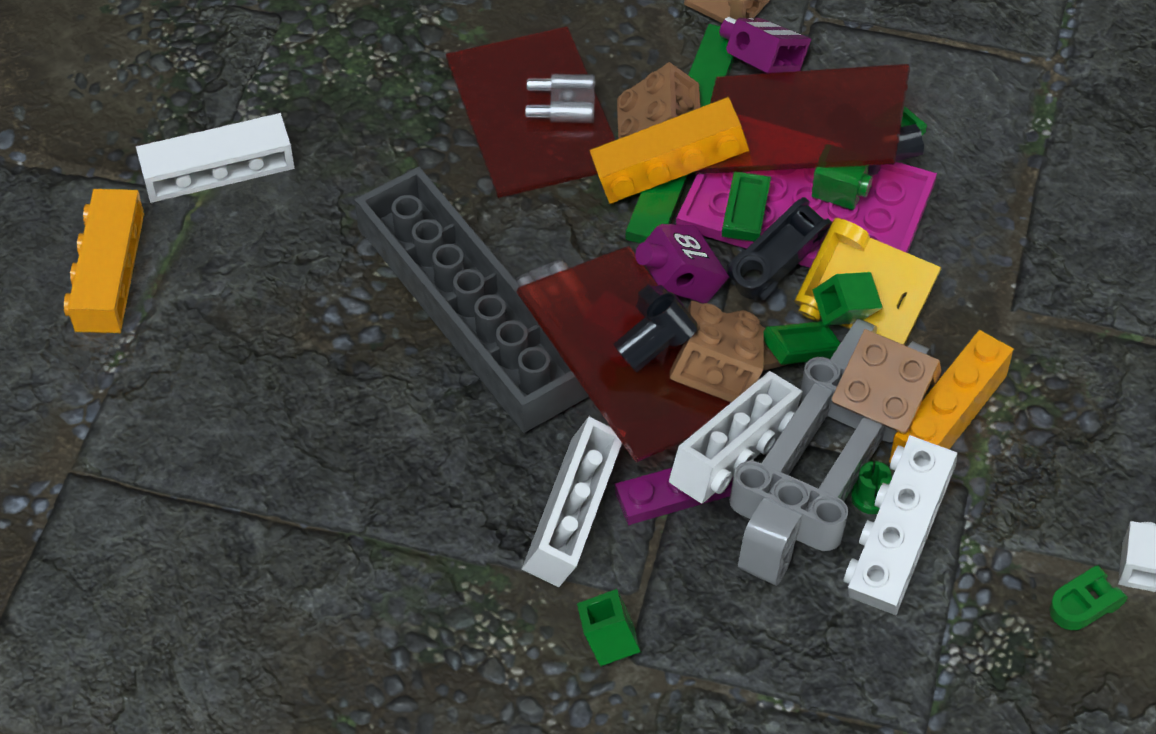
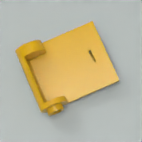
M834 218L794 302L800 306L798 312L801 315L818 322L821 315L812 291L814 288L836 274L871 272L883 308L864 319V321L877 326L876 334L905 345L941 271V267L870 238L866 230L850 221ZM841 324L840 326L850 329L853 324Z

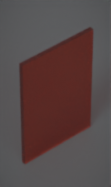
M568 27L446 54V60L498 198L598 174L589 150L615 141V138L594 89L593 93H552L551 91L527 90L528 78L588 77ZM566 94L572 96L574 104H592V120H550V118H528L525 115L526 105L563 102V96Z
M909 64L716 77L710 104L729 97L740 121L749 151L695 171L696 174L895 164L906 91L908 89Z
M630 246L518 287L516 292L633 460L637 463L684 442L731 402L670 379V370L683 344L675 347L668 346L637 373L614 347L613 344L645 318L635 307L638 303V292L647 284L658 286L646 268L638 264L635 253Z

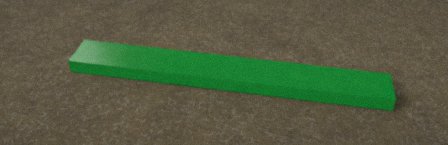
M708 24L688 76L699 83L700 108L719 101L735 56L727 53L726 47L729 40L720 36L719 30L721 26ZM690 174L641 192L626 229L625 240L642 243L660 224H671Z

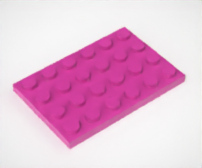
M738 117L749 151L700 169L676 218V225H694L702 236L747 249L754 241L722 237V227L733 174L736 171L771 176L761 235L797 200L805 197L810 201L809 206L823 219L828 218L832 222L834 218L850 221L866 230L870 238L908 253L934 188L937 173L896 161L881 164L880 171L872 175L873 181L867 197L860 196L855 209L852 210L811 197L814 172L826 147L829 146L844 151L840 145ZM823 240L798 264L810 268Z

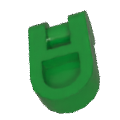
M1097 565L1063 585L1054 593L1049 608L1050 616L1061 628L1079 630L1103 615L1113 613L1126 602L1128 596L1119 587L1114 588L1106 580L1108 575ZM1094 591L1099 597L1095 599L1089 592Z

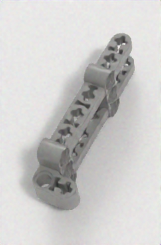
M859 318L854 322L831 359L815 357L805 364L800 390L803 391L800 398L802 403L763 462L746 461L740 463L734 472L729 499L730 506L740 515L750 519L742 540L738 568L775 586L781 582L788 569L796 540L821 551H831L841 544L848 516V507L844 501L858 480L860 468L869 462L882 440L893 442L894 435L897 433L893 429L839 407L832 402V396L864 329L874 333L877 332L876 325ZM914 341L908 345V347L929 356L931 354L930 348ZM828 416L856 430L818 489L789 476V474Z

